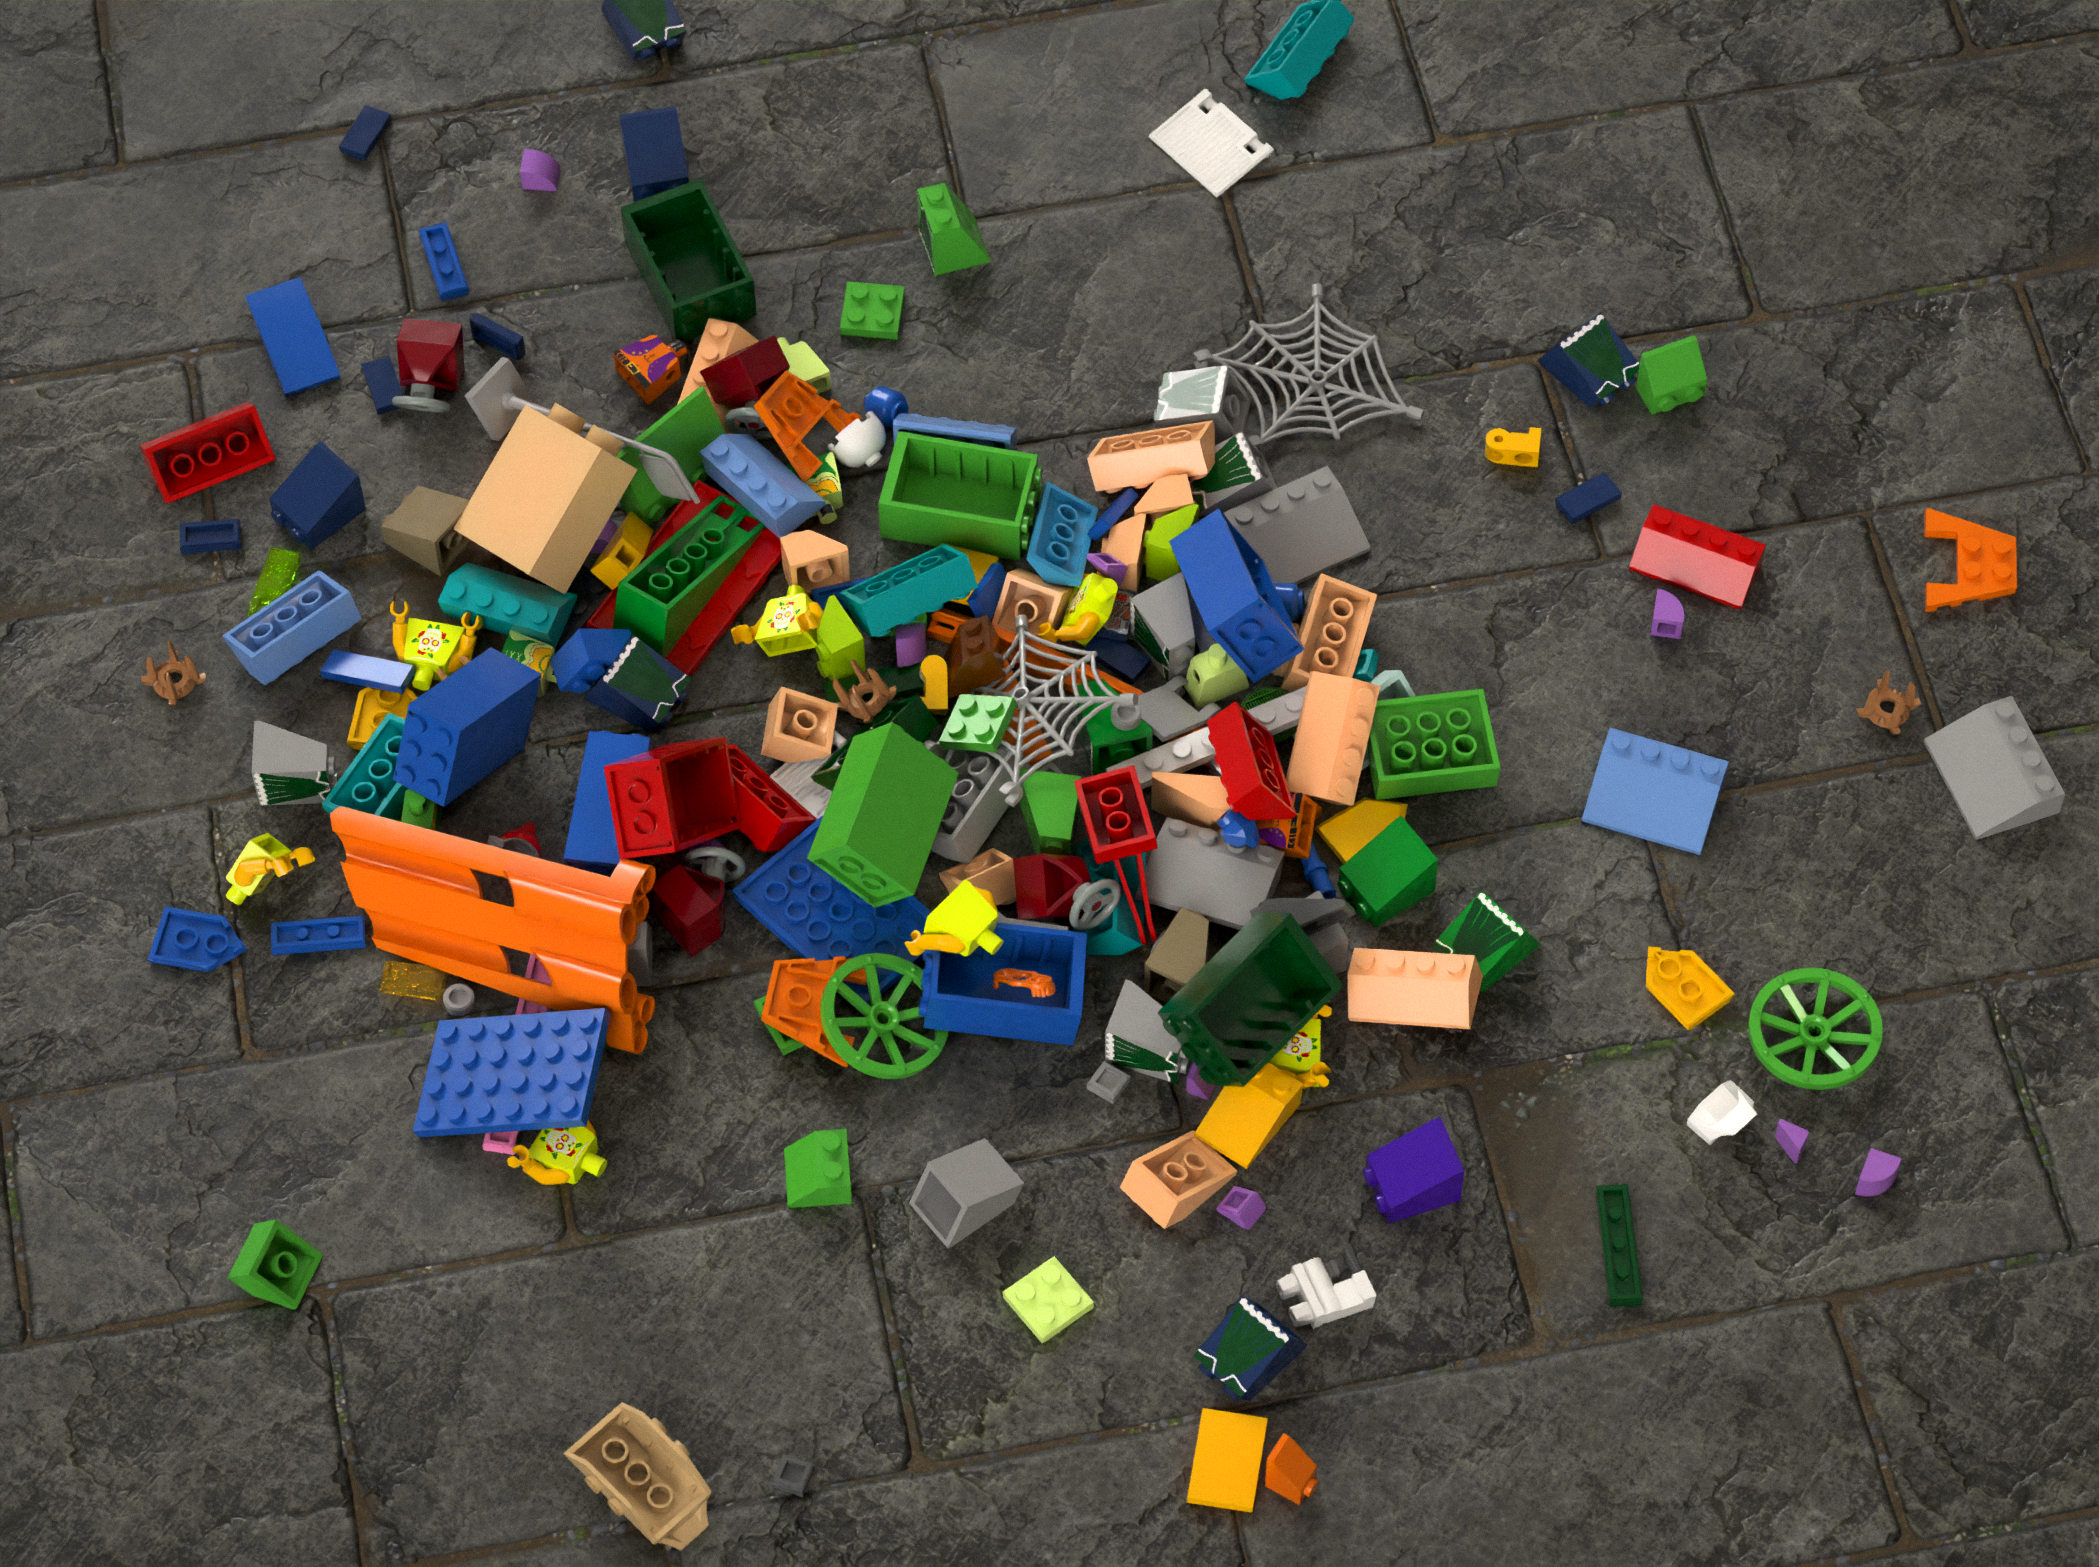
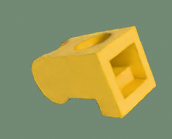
M1530 427L1529 434L1509 433L1501 428L1490 430L1485 440V455L1487 459L1499 464L1538 468L1541 428Z
M930 655L924 658L919 670L920 679L924 683V697L920 698L932 715H946L948 711L947 664L942 657Z

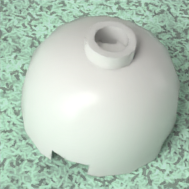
M873 411L866 413L868 419L861 422L857 418L836 436L839 442L835 446L832 443L827 446V450L829 452L833 451L835 459L840 464L853 468L864 464L871 467L882 458L880 451L885 446L886 433L884 426Z

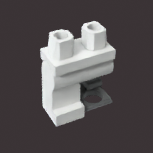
M1350 1244L1344 1246L1343 1252L1336 1262L1333 1259L1325 1264L1321 1261V1258H1313L1302 1264H1296L1292 1266L1290 1274L1279 1279L1276 1284V1289L1283 1300L1295 1295L1300 1300V1304L1289 1307L1288 1311L1294 1327L1310 1323L1314 1329L1322 1326V1323L1332 1322L1373 1307L1377 1296L1365 1270L1362 1271ZM1333 1279L1334 1282H1338V1281H1342V1282H1339V1283H1337V1284H1334V1286H1333L1331 1280Z

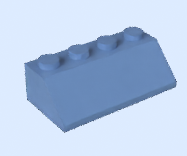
M899 413L893 421L894 444L898 431L1016 451V428L1006 425L982 424L976 421L966 422L951 420L946 417H927L915 413Z
M722 434L700 451L705 472L779 539L780 537L787 536L826 505L824 499L750 434Z
M318 570L222 635V637L249 674L266 685L276 680L282 673L294 665L301 663L304 658L317 649L326 646L329 641L342 632L349 630L362 618L351 593Z

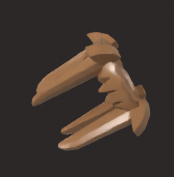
M168 641L170 661L161 662L160 666L158 665L155 669L152 657L147 658L146 669L148 676H141V682L148 686H153L157 694L169 699V706H176L177 699L187 696L195 685H199L206 680V673L198 674L194 661L189 656H184L185 661L179 660L178 650H175L172 642ZM173 672L182 675V679L173 684L170 673Z
M852 659L850 662L860 683L857 686L853 684L847 694L838 679L834 678L833 688L841 701L835 704H838V710L849 712L856 718H862L866 724L872 722L873 716L881 712L886 703L894 698L896 686L888 688L875 670L868 668V672H863L856 661ZM866 693H874L872 699L865 703L862 696Z
M1886 670L1882 679L1877 680V688L1869 693L1864 708H1857V713L1859 717L1869 718L1874 724L1890 729L1891 733L1896 735L1901 733L1899 727L1908 720L1910 711L1917 708L1921 702L1919 698L1914 699L1916 687L1912 682L1908 684L1905 696L1902 691L1898 692L1896 688L1893 690L1891 688L1888 689L1890 671ZM1890 701L1895 704L1892 713H1887L1881 709L1880 704Z

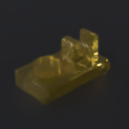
M385 961L379 991L380 993L441 1001L448 973L423 964Z

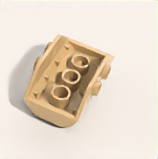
M622 1402L563 1454L586 1476L585 1482L595 1493L598 1494L601 1491L609 1499L607 1503L618 1516L624 1514L653 1545L661 1543L681 1551L709 1526L707 1499L712 1491L688 1457L690 1454L686 1447L678 1440L673 1442L666 1435L667 1430L658 1419L653 1418L651 1420L644 1412Z

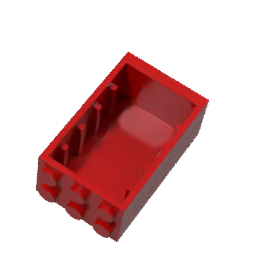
M726 736L671 743L603 766L620 859L678 852L742 828Z

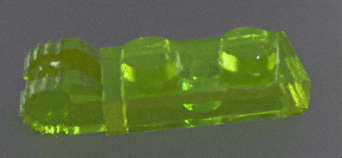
M275 547L270 548L248 607V618L258 612L262 604L268 605L289 591L301 557L299 552Z

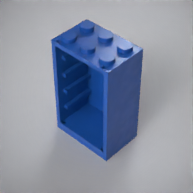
M1219 508L1169 541L1208 632L1253 683L1304 651L1264 560Z
M490 647L409 703L393 780L443 807L456 799L525 748L541 673Z
M605 730L599 732L589 731L563 857L564 865L611 877L622 859L619 857L603 766L652 750L650 737H644L640 734H614ZM643 856L625 859L642 863Z
M997 922L993 932L1003 939L1004 942L994 955L988 953L980 945L969 956L938 950H925L923 952V960L925 961L921 977L923 992L922 997H920L918 1011L919 1016H924L923 1028L1073 1046L1082 1017L1087 933ZM1004 968L1034 971L1038 974L1051 976L1056 992L1053 995L1051 994V996L1033 997L1031 988L1015 987L1006 983L1000 984V988L995 989L993 988V974ZM1028 977L1019 978V979H1016V980H1023V979H1027Z

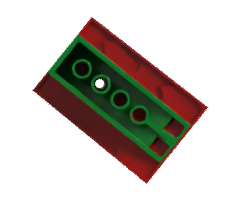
M697 480L693 485V489L700 502L695 504L693 499H691L690 501L682 500L649 542L645 555L639 565L608 594L587 621L586 629L630 630L631 637L635 635L689 677L694 674L709 656L715 644L734 623L735 617L764 584L767 576L782 559L780 539L738 501L700 480Z

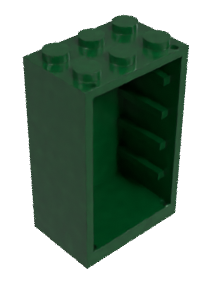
M701 179L620 207L625 244L674 340L690 341L697 336L703 335L709 318L736 323L746 321L750 317L757 315L754 280Z
M1257 913L1157 1013L1164 1021L1163 1027L1165 1030L1176 1037L1181 1044L1182 1053L1199 1068L1200 1077L1210 1085L1244 1087L1343 987V984L1291 913Z

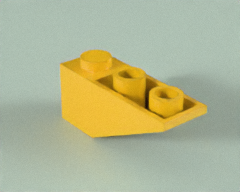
M630 511L590 571L611 590L615 589L619 582L632 572L643 559L653 529L634 512Z

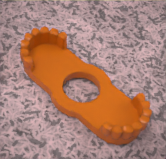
M1012 968L1000 969L993 974V988L995 989L1000 988V984L1006 983L1010 986L1031 988L1033 997L1051 996V994L1053 995L1056 992L1052 977L1048 975ZM1028 977L1027 979L1016 980V979H1019V978Z

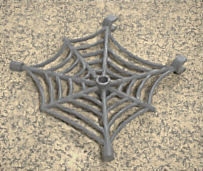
M1319 283L1312 285V300L1314 304L1301 316L1292 321L1279 324H1257L1251 320L1249 322L1250 330L1235 346L1212 355L1207 349L1194 353L1197 359L1194 362L1196 369L1212 367L1214 363L1221 366L1228 365L1234 375L1251 393L1259 412L1261 438L1258 435L1248 438L1261 453L1265 449V444L1288 434L1320 432L1333 434L1334 439L1339 440L1340 433L1353 425L1371 418L1406 413L1407 417L1421 421L1424 415V409L1411 405L1409 408L1406 407L1398 394L1384 364L1377 341L1378 336H1370L1356 331L1331 315L1321 304L1323 300V285ZM1314 311V321L1296 333L1275 335L1268 334L1264 330L1292 326L1305 319ZM1321 311L1342 329L1367 339V341L1363 342L1352 339L1332 330L1321 322ZM1314 327V335L1302 342L1280 345L1275 340L1297 338ZM1321 328L1331 335L1346 342L1359 345V347H1351L1321 335ZM1254 330L1262 336L1258 344L1243 357L1235 361L1220 358L1240 348L1251 337ZM1321 340L1338 348L1351 351V353L1348 355L1333 353L1321 347ZM1265 341L1274 347L1257 364L1242 363L1251 357ZM1314 341V350L1305 354L1291 355L1287 351ZM1372 344L1374 345L1383 375L1399 404L1389 402L1377 381L1367 353V348ZM1276 351L1284 356L1272 369L1260 367L1269 361ZM1362 352L1367 370L1382 399L1367 395L1362 387L1354 359ZM1321 353L1342 360L1336 365L1328 364L1321 360ZM1314 355V359L1310 361L1299 362L1297 360ZM1287 360L1294 365L1291 373L1278 371ZM1349 362L1360 392L1351 390L1344 379L1342 367ZM1314 364V370L1311 372L1305 367ZM1321 366L1328 368L1329 370L1327 372H1324L1323 370H1321ZM1232 367L1248 370L1260 381L1268 393L1273 409V422L1267 431L1263 408L1257 394L1250 384ZM1297 370H1300L1305 376L1296 375ZM1338 371L1339 379L1344 387L1326 381ZM1258 373L1269 375L1279 384L1285 396L1286 411L1279 419L1274 394ZM1278 377L1289 379L1294 387L1296 401L1292 405L1290 403V395L1284 383ZM1296 381L1309 384V387L1301 396ZM1326 389L1332 390L1331 392L1325 395ZM1340 393L1350 396L1331 407L1327 400ZM1355 399L1371 402L1346 409L1333 417V410ZM1321 401L1322 406H1300L1302 403ZM1384 406L1393 409L1365 415L1339 429L1335 421L1345 415L1363 408ZM1305 410L1325 411L1326 417L1309 415L1289 418L1293 412ZM1316 420L1329 422L1331 428L1301 427L1284 430L1272 435L1281 425L1295 421Z
M1023 614L1016 616V631L1018 633L1011 646L1003 655L1005 662L1019 642V650L1005 669V676L1012 670L1018 660L1020 661V668L996 689L992 687L1003 678L993 681L986 686L970 690V695H975V691L982 692V695L1014 697L1017 703L1016 708L1020 711L1019 718L1015 716L1011 718L1012 721L1018 723V732L1009 726L1006 729L1017 740L1016 750L1003 739L1000 743L1007 747L1015 756L1014 771L997 753L982 751L997 759L1008 771L1012 781L1004 783L998 791L1008 796L1005 799V803L1013 807L1023 796L1021 785L1038 768L1058 757L1074 755L1072 747L1075 738L1088 720L1099 711L1114 703H1120L1121 706H1136L1138 704V695L1136 693H1121L1120 696H1116L1106 688L1096 670V651L1091 652L1055 644L1027 632L1028 618ZM1025 636L1052 648L1085 656L1080 660H1073L1045 653L1027 645ZM1026 649L1039 656L1072 665L1065 670H1057L1026 662ZM1091 661V671L1094 679L1101 690L1108 696H1094L1089 688L1086 678L1087 662ZM1026 667L1044 673L1056 674V676L1049 680L1037 679L1027 674ZM1080 667L1082 683L1088 696L1080 697L1078 691L1076 670ZM1071 674L1075 697H1065L1063 688L1064 678ZM1020 675L1019 683L1009 692L1002 691ZM1027 680L1042 685L1030 692L1027 688ZM1059 682L1060 697H1050L1049 688ZM1044 692L1045 697H1036ZM1061 703H1069L1057 715L1052 725H1050L1047 720L1051 713ZM1078 703H1085L1068 717L1059 735L1055 729L1062 717ZM1094 703H1103L1080 721L1072 732L1067 744L1064 741V736L1072 720ZM1037 704H1042L1039 710H1037ZM1049 704H1053L1052 706H1050V707L1048 708L1047 712L1045 713V715H1044V717H1043V716H1042V713H1043L1044 709H1045ZM1033 720L1039 722V724L1024 732L1025 723ZM1043 727L1047 731L1023 745L1024 738ZM1050 736L1055 740L1034 751L1021 761L1022 752L1035 743ZM931 740L923 743L928 750L941 758L943 750L939 740L936 743ZM1058 745L1063 749L1035 764L1020 778V769L1037 755Z

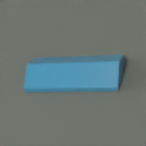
M1046 482L1043 488L1026 560L1045 583L1079 587L1082 583L1087 561L1086 557L1092 539L1088 535V531L1096 522L1098 508L1049 482Z

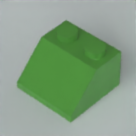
M1695 335L1641 354L1636 389L1651 414L1669 411L1675 406L1686 402H1695L1705 395L1707 376Z
M847 1129L814 1131L784 1148L788 1208L852 1204Z
M277 1220L255 1223L228 1279L252 1296L290 1309H297L323 1253Z

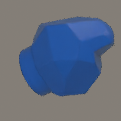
M1231 808L1217 820L1216 823L1222 828L1220 834L1226 843L1236 847L1246 845L1250 848H1254L1259 844L1260 837L1254 820H1248L1240 812L1235 813Z

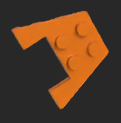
M786 370L754 404V408L801 480L805 483L823 464L801 442L806 434L822 416L839 433L857 418L861 420L862 417L855 412L849 414L840 409L841 404L834 399L828 401L816 394L817 389Z
M1925 509L1924 537L1956 539V584L1926 583L1925 612L1937 611V607L1950 605V607L1960 606L1962 602L1973 599L1983 601L2016 593L2017 558L2015 536L1933 509Z
M837 956L833 960L815 961V958L775 960L761 1021L837 1064L848 1068V1063L833 1049L822 1029L820 1002L823 990L831 976L841 965L850 959H846L845 956ZM865 969L850 974L843 981L866 986ZM843 1035L845 1040L853 1046L854 1037Z

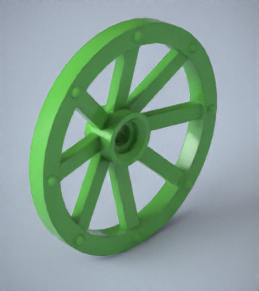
M870 953L850 959L834 972L822 993L820 1017L829 1043L846 1063L860 1072L876 1078L902 1079L918 1074L937 1058L946 1043L949 1031L935 1029L932 1041L899 1025L900 1022L924 1017L918 1015L919 1007L899 1012L895 1007L911 981L923 991V988H921L923 970L895 955ZM876 968L893 970L903 975L887 1002L881 1000ZM865 969L871 1006L842 982L847 976ZM836 992L865 1017L835 1018L834 1000ZM867 1028L869 1032L859 1050L856 1051L845 1040L839 1029ZM892 1034L927 1050V1052L920 1058L905 1063ZM877 1036L881 1037L893 1065L875 1062L866 1058Z
M1801 968L1777 976L1761 989L1752 1004L1748 1022V1033L1751 1046L1757 1058L1773 1075L1797 1087L1826 1090L1838 1088L1855 1081L1872 1066L1881 1046L1883 1024L1876 1003L1869 993L1857 982L1843 974L1828 969ZM1802 983H1819L1812 1015L1808 1016L1790 986ZM1829 986L1845 992L1855 1000L1829 1019L1823 1017ZM1780 992L1800 1025L1765 1013L1763 1010L1771 998ZM1861 1009L1864 1011L1870 1027V1034L1831 1031ZM1761 1023L1791 1033L1797 1037L1768 1048L1762 1036ZM1816 1033L1817 1037L1811 1036L1810 1034ZM1829 1043L1868 1045V1048L1863 1056L1851 1066ZM1802 1046L1806 1048L1802 1072L1790 1068L1776 1058ZM1816 1050H1820L1840 1071L1824 1075L1811 1074Z

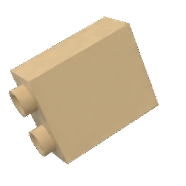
M554 403L549 414L545 416L525 404L453 529L526 574L566 594L638 469L617 458L624 442L593 424L587 436L583 438L578 434L586 420Z

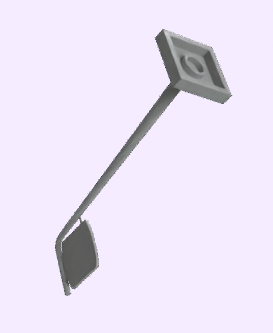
M504 357L465 395V398L490 438L496 441H500L513 427L525 404L545 416L550 412V409L535 404L536 401L510 359ZM585 422L581 430L589 432L592 425ZM602 429L623 441L624 445L640 449L642 454H639V460L652 483L662 495L687 501L693 499L695 504L700 502L699 497L678 462L670 454ZM643 451L661 456L663 458L645 455Z

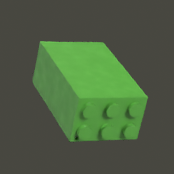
M898 431L878 503L880 537L935 547L946 543L1000 558L1020 561L1022 551L1029 548L1031 533L1028 532L1029 525L1034 526L1037 515V508H1034L1035 502H1040L1043 492V484H1040L1043 468L1038 467V455Z
M893 722L854 736L807 859L874 908L913 896L959 772L952 768L946 760L936 756L923 743L915 740L901 726Z

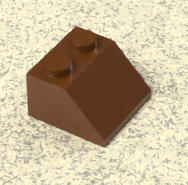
M988 616L972 618L966 623L959 625L944 656L947 664L949 698L1006 677L1002 643Z

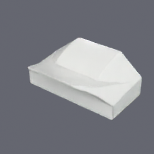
M1732 1080L1719 1085L1697 1106L1688 1118L1687 1126L1711 1145L1720 1136L1735 1135L1757 1115L1753 1108L1754 1101Z

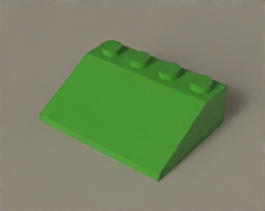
M700 386L638 436L635 441L667 452L674 457L693 487L697 480L705 482L709 476L705 472L700 451L720 435L726 433L706 390ZM626 446L618 453L617 458L638 470L620 499L621 508L627 513L630 511L634 512L649 525L653 521H658L662 518L666 510L675 503H680L682 499L662 495L652 483L638 456L642 454L640 449ZM643 451L645 455L663 458L661 456Z
M1483 689L1377 701L1367 743L1370 773L1376 800L1497 786L1501 767Z

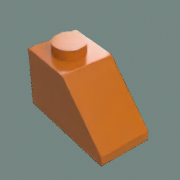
M1283 1433L1267 1458L1265 1486L1300 1505L1304 1497L1310 1498L1318 1486L1319 1480L1316 1479L1317 1465L1289 1435Z

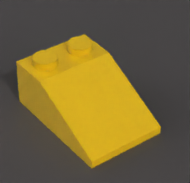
M1268 1062L1244 1087L1224 1086L1197 1128L1194 1137L1247 1169L1299 1107L1303 1083Z

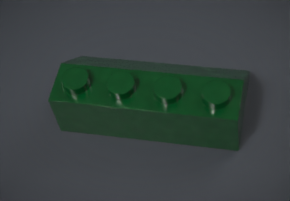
M919 695L886 704L881 712L873 716L872 722L864 723L810 777L817 784L833 791L854 736L893 722L901 726L915 740L924 743L931 738L930 732L938 725V722Z

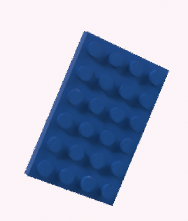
M823 816L732 890L733 898L801 959L815 958V961L833 960L837 956H845L846 959H851L864 954L885 953L904 958L915 965L923 960V953L913 956L905 945L906 941H913L911 933L914 930L919 931L921 935L925 934L923 931L926 918L931 911L914 896H910L874 908L807 859ZM876 968L880 994L885 993L903 975L893 970ZM842 981L867 1004H871L867 983L865 986Z
M606 1008L439 1020L413 1132L418 1137L587 1126L611 1014Z

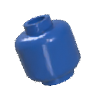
M885 386L874 388L867 394L864 400L865 415L867 412L873 411L882 425L887 428H893V421L899 413L908 414L909 407L904 394Z
M1274 583L1291 621H1296L1299 614H1304V591L1299 590L1298 585L1295 583Z

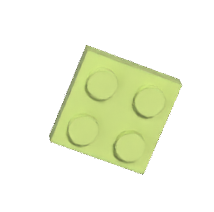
M1055 1256L1003 1291L1005 1301L1042 1344L1094 1308L1092 1299Z

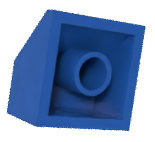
M579 628L550 659L559 690L573 691L576 694L588 691L591 685L615 661L631 637V631L627 629Z

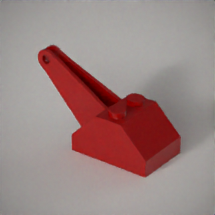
M1132 765L1074 780L1096 864L1113 860L1142 945L1146 944L1142 924L1118 860L1131 855L1135 856L1147 926L1152 942L1157 941L1151 918L1141 853L1158 849L1135 766Z

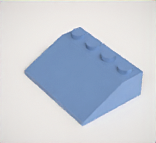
M1610 728L1600 755L1582 816V822L1701 855L1725 782L1729 761Z

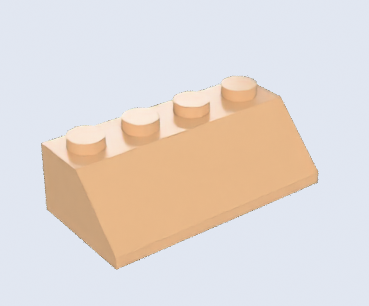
M709 318L678 404L698 387L702 386L707 392L725 433L735 434L727 428L725 416L728 412L738 407L715 403L700 371L759 341L736 323ZM734 419V422L740 426L741 421Z
M1213 420L1102 438L1087 458L1095 491L1106 490V493H1115L1128 486H1134L1135 489L1145 488L1158 478H1164L1168 475L1187 474V477H1190L1191 480L1207 476L1215 464V425Z
M1321 573L1310 592L1298 631V637L1304 651L1289 660L1281 689L1293 692L1307 686L1310 671L1352 678L1377 594Z
M1310 671L1286 776L1289 792L1294 794L1303 793L1309 798L1335 805H1354L1379 695V685L1354 678Z
M1354 948L1348 971L1349 1021L1470 1029L1483 974L1475 955Z

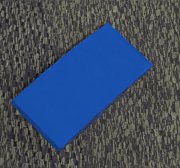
M300 277L245 295L262 344L267 351L273 370L277 374L285 397L340 378V372Z

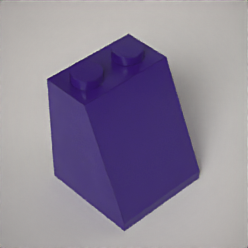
M1441 1117L1431 1120L1367 1155L1366 1168L1362 1170L1367 1186H1373L1376 1193L1374 1196L1376 1208L1380 1214H1385L1388 1223L1461 1201L1464 1169Z

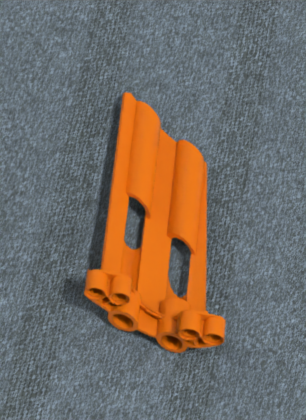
M339 806L330 813L332 831L339 836L346 851V861H340L347 884L356 906L363 908L369 915L374 932L371 938L378 949L557 1011L606 1008L611 1014L606 1035L607 1045L634 1054H640L644 1050L648 1039V1031L645 1028V1024L653 1016L655 1000L652 996L637 992L635 978L628 972V946L632 945L635 941L638 924L645 920L648 913L649 901L646 893L650 892L655 883L656 869L654 866L622 859L611 877L343 806ZM474 870L508 879L513 893L514 907L484 900L483 890ZM502 946L533 954L547 971L552 985L511 974L510 963Z

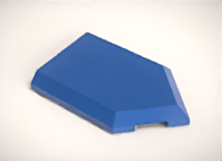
M165 906L148 962L210 972L247 951V948L241 939L238 938L225 916Z

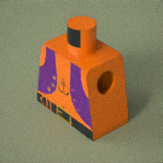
M651 335L613 352L615 370L642 400L649 405L680 378L681 371L678 359L687 354V349L680 339H676L666 346L657 335Z
M1296 793L1291 795L1297 814L1293 819L1254 820L1260 837V845L1271 846L1274 849L1284 851V856L1309 859L1317 803L1305 794Z

